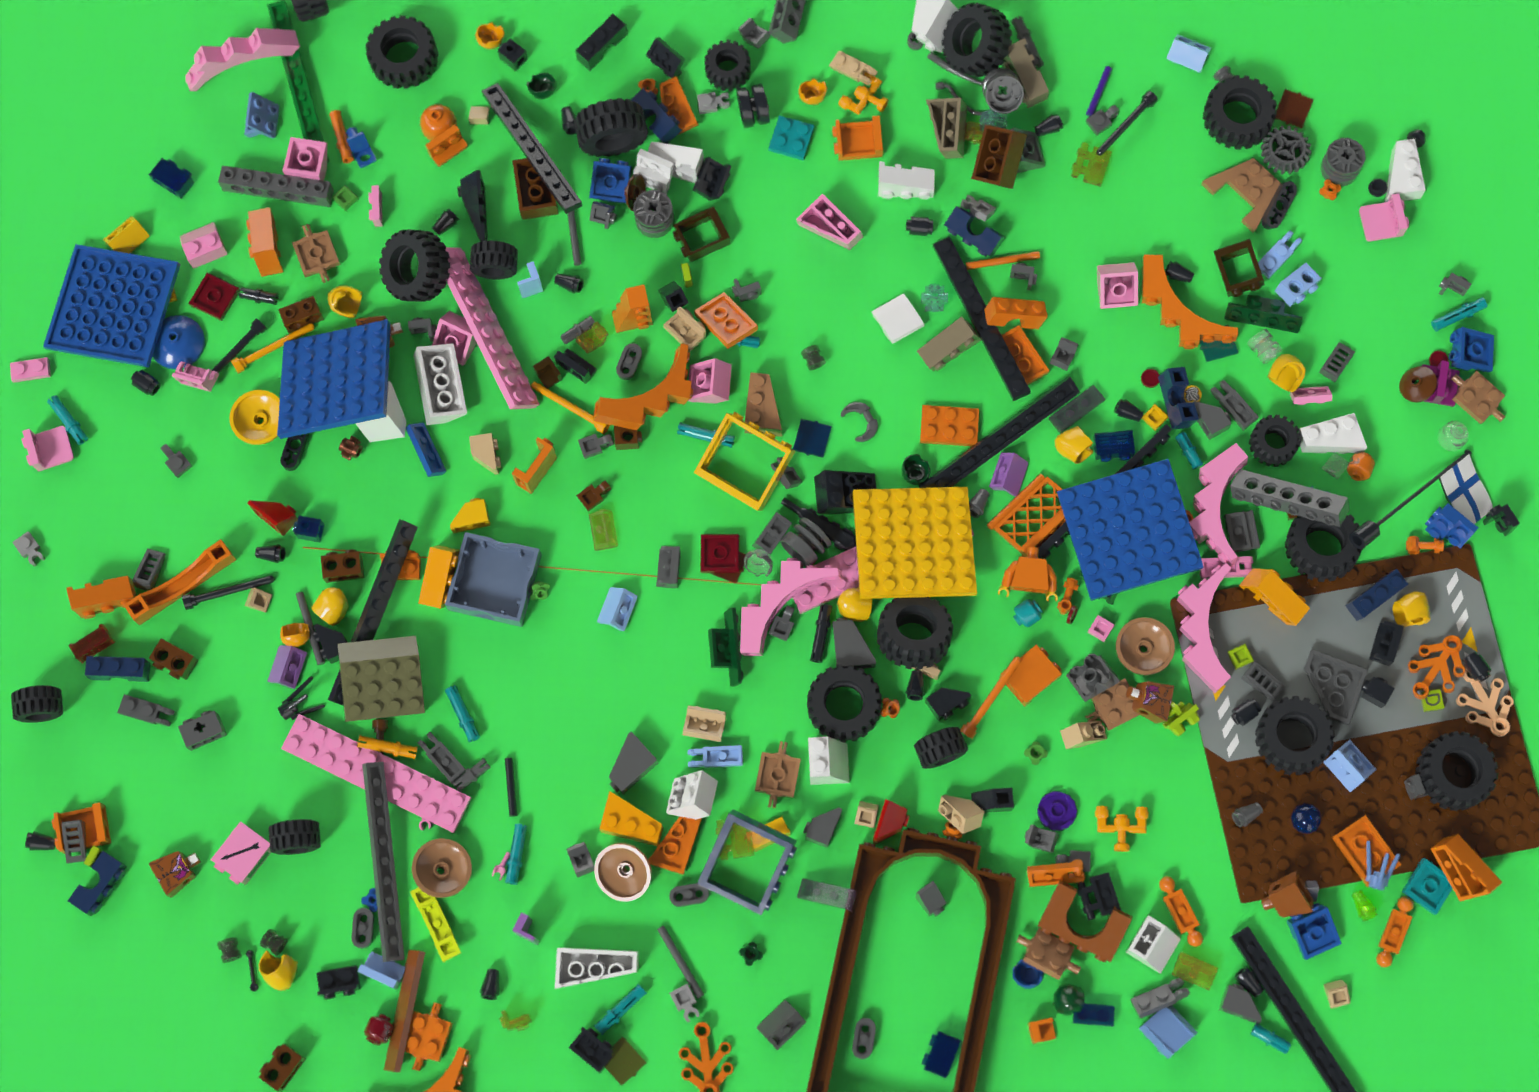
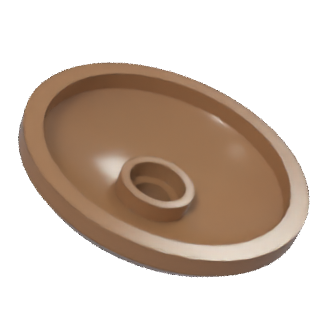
M1143 617L1131 620L1122 627L1116 639V652L1120 662L1128 670L1139 675H1153L1161 672L1169 665L1175 651L1174 638L1170 630L1163 623L1152 618ZM1140 647H1146L1147 651L1142 652Z
M434 839L425 843L418 849L412 862V876L416 885L424 893L437 898L451 897L459 893L467 885L472 872L469 854L459 843L450 839ZM439 868H442L444 870V873L439 874L437 870Z
M626 843L612 844L601 851L595 861L594 874L597 884L606 895L615 900H635L641 897L650 886L652 879L650 863L644 853L633 845ZM625 865L629 866L630 871L625 868Z

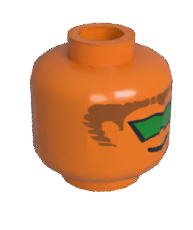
M1356 453L1349 461L1347 472L1355 481L1367 480L1373 472L1375 462L1368 453Z

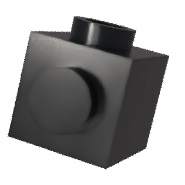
M512 39L503 42L498 49L499 58L515 72L528 60L526 51Z
M675 281L658 290L665 305L672 312L676 311L678 307L688 304L682 288Z
M1373 677L1370 681L1366 680L1361 688L1364 692L1361 697L1382 709L1387 704L1395 688L1388 685L1385 679Z

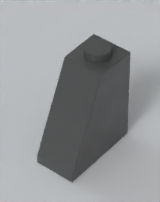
M838 618L836 621H833L836 667L842 664L843 667L854 665L855 669L875 668L876 660L854 622L848 620V618Z
M632 731L628 734L609 775L611 781L609 785L616 793L618 791L622 794L626 793L658 764L657 759Z

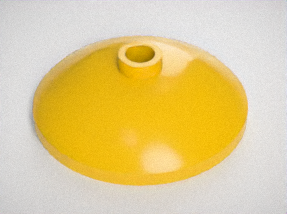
M253 390L240 396L233 404L229 417L230 426L235 435L243 442L252 445H262L278 437L280 398L266 390ZM260 419H264L263 423L258 424Z

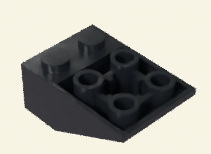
M824 470L816 475L814 482L817 513H854L853 490L876 489L875 473Z

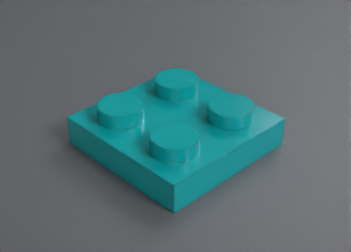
M779 116L768 148L769 151L804 161L814 131V125Z
M1422 858L1402 892L1431 914L1437 915L1453 888L1442 870L1426 858Z

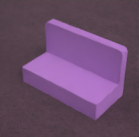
M1001 453L989 487L993 490H1005L1012 496H1017L1028 467V462L1016 453Z
M280 645L268 677V682L278 683L290 689H295L307 652L293 646Z
M521 912L512 931L516 935L538 945L539 941L537 938L527 933L533 920Z

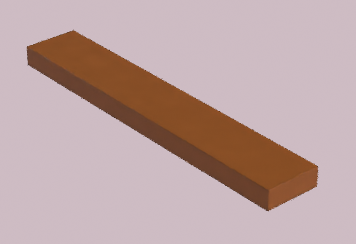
M408 951L393 1023L394 1030L390 1037L384 1065L385 1071L401 1072L425 952Z

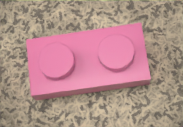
M379 185L371 186L372 192L369 193V203L372 204V209L369 210V219L373 221L375 227H383L382 192Z
M47 357L10 363L11 381L13 383L51 377L50 362Z
M1328 386L1298 388L1294 392H1290L1293 403L1298 405H1305L1307 403L1323 404L1332 401V393Z

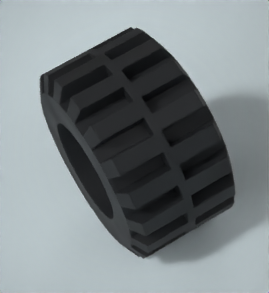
M722 40L719 41V45L715 43L712 45V49H708L707 55H705L706 77L709 78V83H714V87L717 89L721 87L722 91H725V89L733 91V88H740V84L743 86L746 84V80L750 77L751 66L749 53L747 50H744L742 44L738 46L736 41L731 43V40H727L726 43H723ZM723 61H733L737 64V67L730 71H724L718 65Z
M489 240L475 243L471 247L470 270L473 274L487 279L513 277L517 272L518 250L515 246L502 241Z
M1269 415L1266 419H1261L1252 431L1249 440L1251 445L1250 451L1254 452L1253 457L1255 459L1257 457L1260 459L1258 462L1261 464L1264 461L1266 466L1270 467L1271 464H1274V467H1278L1280 463L1284 465L1287 461H1290L1297 452L1301 442L1299 441L1301 435L1297 433L1298 427L1293 426L1294 422L1292 420L1290 422L1287 421L1288 417L1280 418V415H1275L1273 418L1272 415ZM1269 433L1280 435L1284 440L1285 447L1280 449L1270 447L1265 440V435Z
M48 685L29 686L18 689L11 694L14 720L36 723L50 721L63 715L62 692L60 688Z
M948 727L921 738L914 744L915 751L924 769L947 764L960 758L968 751L959 727Z
M309 819L287 820L275 823L269 827L270 851L279 855L302 854L315 851L321 847L319 823L317 821Z

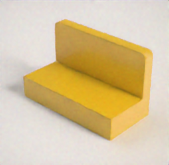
M131 216L103 240L114 251L130 254L149 237V234Z
M783 817L765 824L787 836L791 835ZM755 832L746 833L755 852L775 843Z

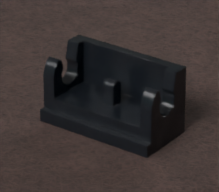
M1388 621L1380 622L1369 660L1387 666L1394 663L1404 626Z

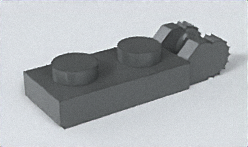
M1222 380L1219 384L1224 392L1227 393L1226 396H1223L1216 387H1213L1210 391L1244 431L1257 421L1259 417L1237 391L1232 389L1225 380Z
M124 694L117 713L151 724L169 727L171 722L158 718L159 714L162 712L167 715H174L175 711L162 707L159 704Z
M429 732L427 736L435 744L431 750H429L424 741L420 740L417 743L452 784L453 781L466 772V769L443 743L439 742Z
M1176 978L1170 981L1169 984H1164L1130 1000L1139 1018H1143L1176 1004L1177 1001L1189 996L1190 992L1188 988H1182L1173 994L1172 991L1184 985L1182 978Z

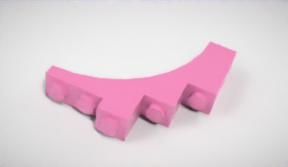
M256 28L249 38L228 37L221 47L201 46L194 55L195 64L185 75L189 90L197 91L204 83L217 74L251 60L274 56H292L300 47L295 30Z
M1237 443L1200 468L1199 480L1207 487L1194 495L1193 506L1201 514L1189 522L1195 540L1199 544L1206 540L1207 546L1218 553L1220 561L1223 564L1227 563L1230 567L1236 564L1238 556L1230 547L1223 532L1220 519V504L1228 484L1238 473L1239 469L1245 467L1248 462L1247 454Z
M787 558V561H781V583L779 584L778 581H767V584H761V607L758 604H747V607H742L740 653L743 656H763L769 627L786 602L797 593L812 585L825 581L841 580L840 569L834 565H826L825 568L807 565L803 568V563L798 561L797 558Z
M1227 563L1223 566L1219 564L1211 572L1213 575L1209 579L1205 577L1197 585L1199 589L1193 583L1189 587L1185 585L1178 592L1180 596L1177 599L1192 615V617L1187 615L1180 622L1182 626L1179 630L1195 645L1194 647L1190 645L1183 652L1185 656L1182 660L1214 693L1231 678L1220 664L1213 650L1208 625L1209 610L1214 592L1231 570Z

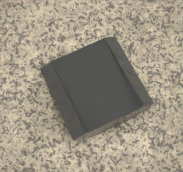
M1089 654L1085 657L1084 665L1081 667L1074 666L1069 674L1066 675L1085 702L1121 682L1107 661L1101 655L1097 656L1096 654Z

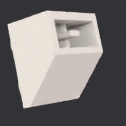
M703 770L674 778L666 813L691 819L710 816L718 781Z
M1147 916L1126 953L1161 974L1181 939L1168 927Z

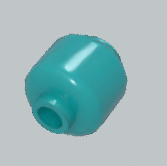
M1026 599L1014 608L1016 615L1013 618L1019 626L1023 624L1029 628L1042 618L1041 613L1043 611L1035 600Z

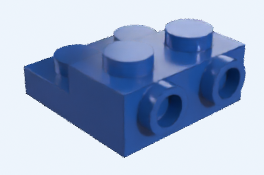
M599 158V162L594 161L589 198L626 203L624 190L631 178L632 166H628V162L617 161V164H612L609 159Z
M1465 327L1453 331L1450 336L1453 348L1449 354L1452 367L1467 371L1475 369L1487 373L1493 371L1494 335Z
M1448 503L1443 509L1439 507L1425 523L1428 526L1425 530L1433 538L1442 540L1445 537L1453 546H1457L1460 549L1478 529L1475 524Z
M1315 903L1313 904V912L1290 916L1291 918L1286 920L1305 960L1342 944L1329 909L1323 904Z

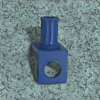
M355 127L349 128L346 131L349 138L346 140L359 167L363 168L376 162V157L364 133H358ZM363 155H370L367 161L360 160Z

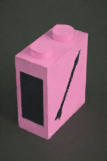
M240 821L211 858L216 863L213 867L221 873H224V871L228 872L231 875L229 879L237 885L240 882L246 885L271 853L270 843Z

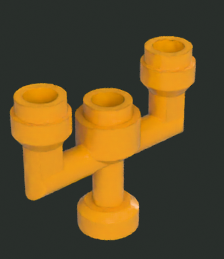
M866 72L864 76L871 80L870 88L864 85L857 87L854 95L860 102L856 104L850 97L843 95L838 103L841 108L849 109L859 115L866 106L867 101L875 104L877 110L882 113L889 100L885 97L879 99L872 95L883 81Z
M1096 807L1097 832L1114 833L1118 831V843L1114 845V851H1130V845L1126 843V832L1147 833L1148 807H1136L1135 817L1137 825H1130V819L1126 814H1117L1114 819V825H1107L1108 807Z

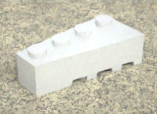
M557 948L555 989L638 972L639 951Z

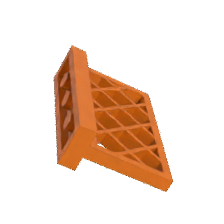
M1048 476L994 527V530L1018 550L1022 557H1027L1028 547L1039 548L1066 522L1061 506H1056V498H1058L1056 491L1063 489ZM1049 484L1053 488V494H1042V488ZM1032 498H1040V507H1029V501ZM1042 498H1054V506H1042ZM1054 510V516L1051 519H1043L1042 511ZM1018 511H1027V519L1015 520V514ZM1029 511H1040V519H1029ZM1029 523H1040V529L1037 532H1029ZM1005 524H1013V532L1005 533L1001 528ZM1015 524H1027V532H1016ZM1016 536H1027V542L1021 547L1016 543Z

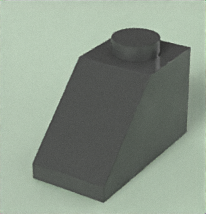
M1194 401L1199 418L1197 422L1209 440L1229 429L1232 423L1227 412H1224L1220 407Z
M838 807L814 817L811 823L807 822L803 832L806 834L805 839L828 848L842 814V809Z
M934 881L916 893L915 898L929 917L932 914L936 917L945 910L943 907L946 905V901Z
M1232 984V986L1228 985L1225 988L1219 1007L1220 1011L1253 1023L1261 1022L1262 1018L1249 992L1244 991L1243 986Z

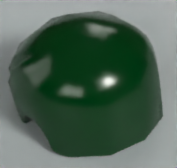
M539 73L533 75L530 82L527 81V87L535 98L547 99L555 91L556 81L549 73Z
M918 454L906 457L901 468L903 478L913 485L924 483L929 478L931 472L928 461L921 459Z
M1071 984L1060 986L1053 995V1005L1056 1011L1063 1015H1072L1074 1012H1080L1085 1002L1082 989Z

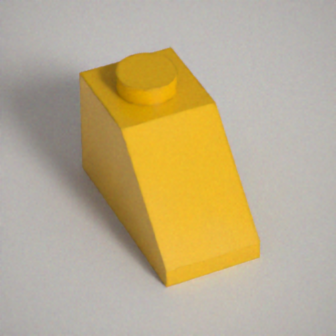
M474 498L463 505L450 524L453 534L490 526L485 500Z

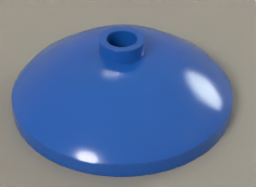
M181 315L165 318L154 350V360L161 366L169 369H176L181 361L185 362L184 367L186 364L192 365L196 362L205 346V336L199 324L193 319ZM176 336V339L171 340V337Z

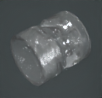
M1267 329L1257 333L1247 343L1253 352H1258L1257 357L1263 364H1267L1283 351L1277 341H1272L1273 336Z

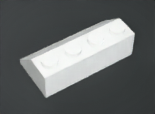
M454 343L417 347L413 356L426 425L443 424L467 415Z

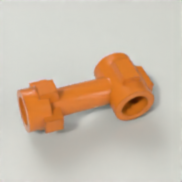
M1410 536L1406 541V550H1408L1410 555L1419 554L1420 549H1434V553L1444 551V540L1434 538V542H1419V537Z
M1067 578V581L1064 582L1063 587L1066 588L1064 598L1057 606L1062 615L1069 613L1072 608L1070 601L1073 591H1077L1079 586L1076 579Z

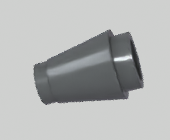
M980 489L969 501L970 516L979 518L980 515H983L990 495L988 491Z
M1258 802L1235 809V812L1232 813L1233 821L1238 827H1246L1263 813V809Z

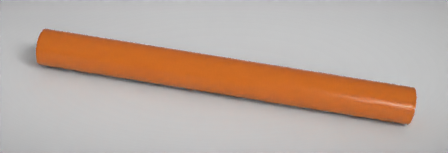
M1036 251L966 262L965 266L969 270L1039 259L1040 253Z
M1039 474L987 524V527L993 530L1045 477Z

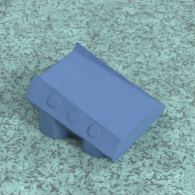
M1172 1005L1158 1011L1139 1028L1144 1036L1157 1047V1051L1167 1059L1198 1033Z

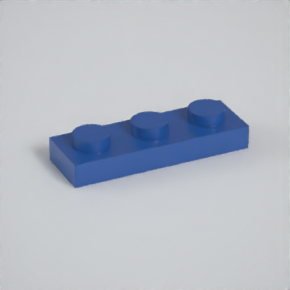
M409 424L406 427V431L427 476L443 475L446 469L425 424Z

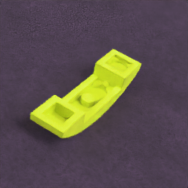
M419 887L410 891L442 961L445 962L461 954L458 943L436 897L424 893Z

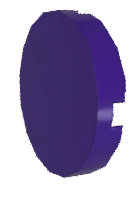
M1059 791L1047 793L1041 799L1037 809L1039 821L1044 827L1052 831L1067 829L1073 824L1077 814L1075 801L1070 795Z

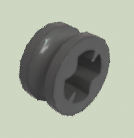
M913 32L908 35L907 43L912 50H919L924 43L913 41V38L916 39L917 37Z

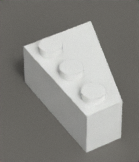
M1415 139L1396 141L1391 152L1384 203L1388 202L1393 194H1400V198L1403 201L1421 199L1426 189Z
M652 141L648 149L649 153L674 163L672 177L693 183L696 182L704 161L703 149Z
M879 161L878 197L885 199L901 197L902 199H910L911 197H919L920 199L933 198V169L914 166L911 169L901 168V164H895V167L885 166V162Z
M1355 413L1306 426L1298 431L1301 435L1299 441H1301L1300 448L1302 453L1335 452L1345 454L1365 452L1367 449Z

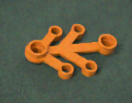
M1449 635L1444 638L1442 643L1424 644L1419 647L1418 653L1423 658L1428 657L1433 652H1443L1439 657L1420 661L1411 660L1408 663V670L1411 673H1417L1420 669L1432 667L1424 680L1413 686L1415 698L1425 699L1428 696L1429 686L1439 671H1441L1443 679V691L1446 693L1454 691L1455 684L1451 680L1446 661L1451 655L1454 663V676L1460 678L1465 675V667L1462 665L1459 652L1462 649V641L1458 636ZM1454 643L1456 647L1450 648L1449 644ZM1427 649L1428 652L1424 654L1421 652V650ZM1412 664H1416L1418 667L1416 669H1412L1410 666ZM1460 668L1463 672L1457 673L1455 670ZM1451 684L1452 688L1447 689L1445 688V685ZM1418 690H1423L1425 693L1422 694V695H1419V694L1417 693V691H1418Z
M699 1022L694 1027V1033L700 1041L702 1062L692 1055L691 1051L686 1047L680 1049L679 1057L682 1060H687L704 1074V1082L696 1077L690 1068H684L681 1076L684 1080H689L698 1087L700 1092H706L708 1088H712L714 1092H720L719 1086L727 1075L733 1073V1065L728 1062L724 1063L721 1067L722 1071L714 1080H712V1071L722 1058L730 1053L731 1046L727 1042L721 1043L719 1050L710 1060L707 1039L710 1035V1027L705 1022ZM701 1027L706 1028V1033L703 1035L699 1034ZM723 1045H728L729 1050L727 1052L721 1051ZM687 1050L689 1052L688 1057H682L681 1052ZM726 1065L731 1066V1071L728 1073L724 1072V1066ZM686 1070L691 1072L689 1078H685L683 1075Z

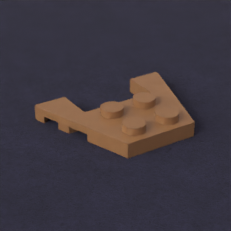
M1253 158L1207 178L1201 184L1212 195H1215L1224 185L1228 184L1254 209L1241 222L1252 233L1256 231L1262 216L1280 185V182Z

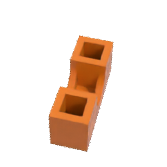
M993 297L984 309L987 325L1005 326L1007 322L1013 319H1020L1021 328L1039 329L1048 317L1044 301Z

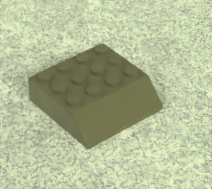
M416 636L337 644L345 722L425 713Z

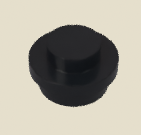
M1416 129L1408 134L1407 140L1415 139L1417 148L1425 144L1426 136L1423 131Z
M1374 179L1368 186L1369 193L1374 197L1383 196L1387 192V183L1382 179Z

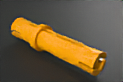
M359 735L358 740L365 741L366 743L358 742V748L390 753L395 757L399 755L413 759L416 758V754L409 753L408 751L417 752L418 747L403 745L398 741L393 743Z

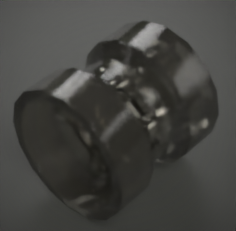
M818 345L809 346L801 352L803 359L807 361V367L810 371L816 370L826 363L824 357L820 355Z
M269 929L262 937L259 945L264 949H270L272 954L278 956L285 948L288 939L278 936L276 931Z
M236 937L217 943L218 949L222 951V963L232 962L242 957L241 951L237 948L238 941Z

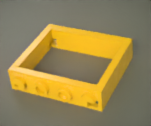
M736 412L733 414L726 413L694 473L755 510L763 511L796 451L791 449L792 445L788 442L776 440V436L771 432L766 431L764 433L759 430L760 426L754 422H745L742 415ZM733 422L785 452L760 500L707 469Z

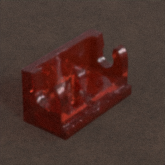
M100 624L98 629L78 642L69 644V647L76 659L84 663L87 656H95L115 643L105 625Z

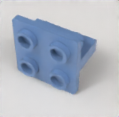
M254 92L249 93L244 135L251 138L263 134L271 139L276 138L279 105Z

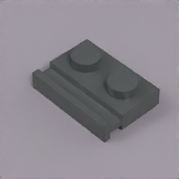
M1253 510L1224 515L1230 547L1234 552L1260 548Z

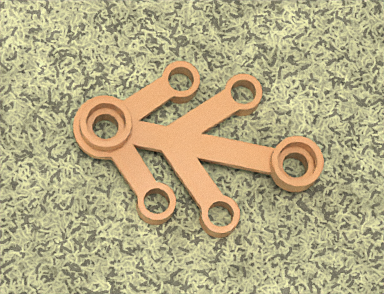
M1465 669L1463 678L1471 683L1480 701L1469 698L1466 694H1460L1456 698L1457 705L1460 707L1467 705L1487 712L1490 719L1482 717L1477 712L1470 711L1465 717L1466 721L1469 724L1478 723L1490 727L1491 732L1496 736H1505L1510 730V724L1506 719L1514 701L1511 696H1504L1500 700L1502 708L1498 716L1495 706L1504 682L1499 678L1494 679L1490 684L1492 690L1488 698L1479 680L1475 681L1474 678H1469L1467 676L1469 672ZM1494 682H1498L1500 687H1495ZM1460 697L1464 698L1466 703H1462ZM1504 699L1509 700L1510 705H1506ZM1469 715H1474L1475 720H1471ZM1496 724L1501 725L1502 730H1498Z

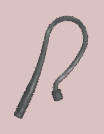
M930 52L928 55V59L946 71L982 86L983 82L952 69L946 61L934 53ZM943 82L935 83L936 90L944 89V87L948 88L954 98H959L949 84ZM967 106V111L978 116L988 115L994 112L992 109L985 112L974 111L969 106Z

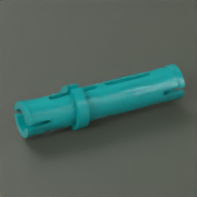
M1483 297L1469 304L1465 303L1461 308L1432 320L1431 325L1437 332L1461 319L1472 317L1474 313L1482 309H1486L1487 303Z
M57 395L52 396L51 399L53 401L48 399L47 403L65 425L67 433H71L78 445L84 444L85 442L82 439L87 441L88 437L80 428V423L74 420Z
M680 422L677 434L711 442L717 430L711 431ZM726 434L721 445L732 448L735 436Z
M456 685L447 688L445 693L458 717L460 728H463L469 742L478 740L480 735L474 726V719L470 717Z
M515 824L510 858L506 864L508 870L505 883L511 885H518L519 871L523 865L521 859L527 826H523V824Z
M637 984L611 1011L608 1010L607 1014L594 1027L603 1035L614 1023L617 1024L619 1019L647 993Z

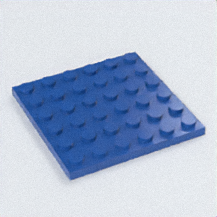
M75 244L43 347L53 351L149 368L180 268L179 262Z
M388 319L294 339L284 343L277 431L280 439L386 417L391 325Z
M1169 459L1057 491L1091 601L1204 568Z

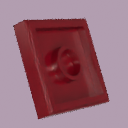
M207 272L188 304L222 321L240 289Z
M701 534L700 572L739 573V534Z

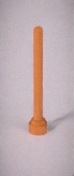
M1014 657L970 723L967 722L966 725L962 726L960 729L962 733L971 739L974 738L977 734V725L1020 664V657Z

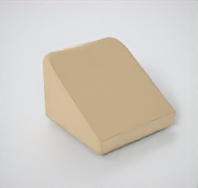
M471 106L469 113L470 124L488 125L489 107Z
M251 588L245 606L266 613L272 594L257 588Z
M859 801L855 824L874 828L879 806Z
M1343 980L1324 984V990L1331 1009L1350 1004L1348 988Z

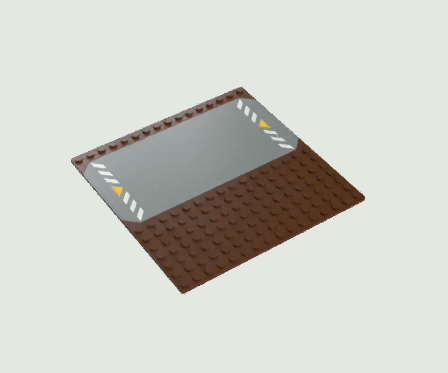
M1465 544L1461 549L1457 546L1444 548V551L1434 553L1433 550L1357 564L1344 577L1338 578L1337 576L1335 581L1325 579L1324 582H1319L1318 578L1308 579L1307 574L1282 578L1281 580L1290 584L1293 587L1292 591L1302 596L1310 607L1297 626L1286 625L1268 610L1269 606L1263 600L1257 601L1254 599L1255 594L1248 588L1243 590L1239 586L1214 592L1209 610V635L1213 650L1220 664L1231 678L1214 693L1185 663L1184 666L1193 705L1196 704L1199 708L1197 710L1200 717L1198 726L1241 903L1245 904L1267 898L1270 884L1297 871L1304 885L1305 881H1317L1319 889L1362 881L1332 837L1365 815L1395 856L1400 854L1398 861L1401 863V866L1393 870L1392 875L1413 872L1422 858H1426L1436 867H1439L1440 865L1431 848L1443 838L1459 834L1480 858L1539 848V796L1514 703L1510 707L1506 719L1510 724V730L1505 736L1499 737L1494 735L1490 727L1478 723L1469 724L1465 717L1470 711H1475L1482 717L1489 719L1490 717L1487 712L1467 705L1464 707L1457 705L1456 698L1460 694H1466L1469 698L1478 701L1480 699L1470 682L1465 681L1463 677L1458 678L1454 676V663L1451 655L1446 662L1451 680L1455 684L1454 691L1452 693L1443 691L1441 671H1439L1429 686V691L1441 689L1445 708L1443 710L1424 712L1421 699H1417L1413 695V686L1418 682H1422L1432 667L1420 669L1417 673H1411L1408 670V663L1411 660L1420 661L1439 657L1443 652H1433L1428 657L1423 658L1418 653L1419 647L1424 644L1442 643L1445 637L1455 635L1462 641V649L1459 652V656L1463 666L1465 664L1463 659L1469 654L1477 652L1478 655H1482L1492 669L1490 672L1491 676L1483 682L1479 680L1488 698L1492 690L1490 687L1491 682L1496 678L1504 682L1495 706L1498 716L1502 708L1500 700L1506 695L1512 697L1471 545ZM1397 569L1408 585L1366 617L1356 621L1345 605L1375 585L1386 574ZM1414 591L1425 593L1430 606V622L1423 625L1404 627L1394 663L1390 666L1369 660L1379 623L1388 621L1396 624L1392 611L1393 603ZM1178 598L1170 601V607L1183 658L1185 656L1183 652L1190 645L1193 647L1195 645L1179 630L1182 626L1180 622L1187 615L1190 617L1192 615L1177 601ZM1246 643L1254 661L1285 685L1275 701L1279 702L1284 697L1291 699L1293 696H1299V700H1303L1306 697L1310 699L1311 704L1314 705L1317 702L1321 705L1319 707L1321 711L1325 709L1304 670L1311 649L1368 670L1364 682L1366 680L1370 681L1373 677L1385 679L1388 682L1387 684L1395 689L1382 709L1362 698L1361 695L1364 691L1361 690L1349 725L1332 720V730L1335 731L1334 744L1326 759L1329 758L1336 750L1351 740L1377 770L1351 792L1324 764V761L1319 767H1315L1313 771L1309 773L1305 771L1302 775H1296L1295 772L1288 775L1285 774V770L1281 769L1279 772L1274 770L1275 766L1272 763L1268 765L1265 762L1266 757L1260 756L1258 752L1260 747L1256 746L1255 742L1258 722L1273 701L1241 679L1253 663L1235 670L1227 652ZM1450 643L1449 647L1454 648L1456 647V645L1454 643ZM1422 649L1421 652L1426 654L1428 650ZM1412 664L1410 667L1412 669H1416L1418 666L1416 664ZM1460 668L1455 670L1457 673L1463 672ZM1254 671L1251 677L1254 679L1258 672ZM1467 673L1469 678H1473L1470 673ZM1261 675L1257 682L1260 684L1265 677ZM1267 680L1263 687L1266 689L1271 682ZM1494 682L1495 687L1499 688L1500 684ZM1446 684L1445 688L1451 689L1452 685ZM1274 685L1269 692L1273 694L1277 686ZM1418 690V691H1417V693H1418L1419 695H1420L1421 692H1424L1423 690ZM1460 697V701L1466 703V700ZM1247 699H1255L1261 707L1259 715L1244 726L1237 725L1231 718L1232 709ZM1504 699V703L1510 705L1509 700ZM1469 715L1471 720H1475L1474 715ZM1286 720L1281 722L1277 728L1279 741L1292 751H1305L1312 745L1313 738L1310 730L1299 721ZM1496 724V728L1502 730V726ZM1458 731L1459 734L1467 732L1470 734L1469 737L1475 735L1480 738L1479 742H1485L1489 746L1487 750L1494 753L1493 761L1498 764V769L1495 770L1498 773V780L1494 782L1496 786L1490 792V795L1477 805L1466 810L1451 811L1450 807L1446 809L1440 808V803L1438 802L1433 804L1429 800L1431 798L1429 795L1410 800L1404 781L1416 775V768L1420 766L1417 764V759L1421 756V751L1439 736ZM1448 754L1444 756L1442 770L1446 779L1456 787H1469L1471 783V770L1468 764L1456 755ZM1258 802L1263 809V813L1246 827H1238L1232 818V813L1235 812V809Z

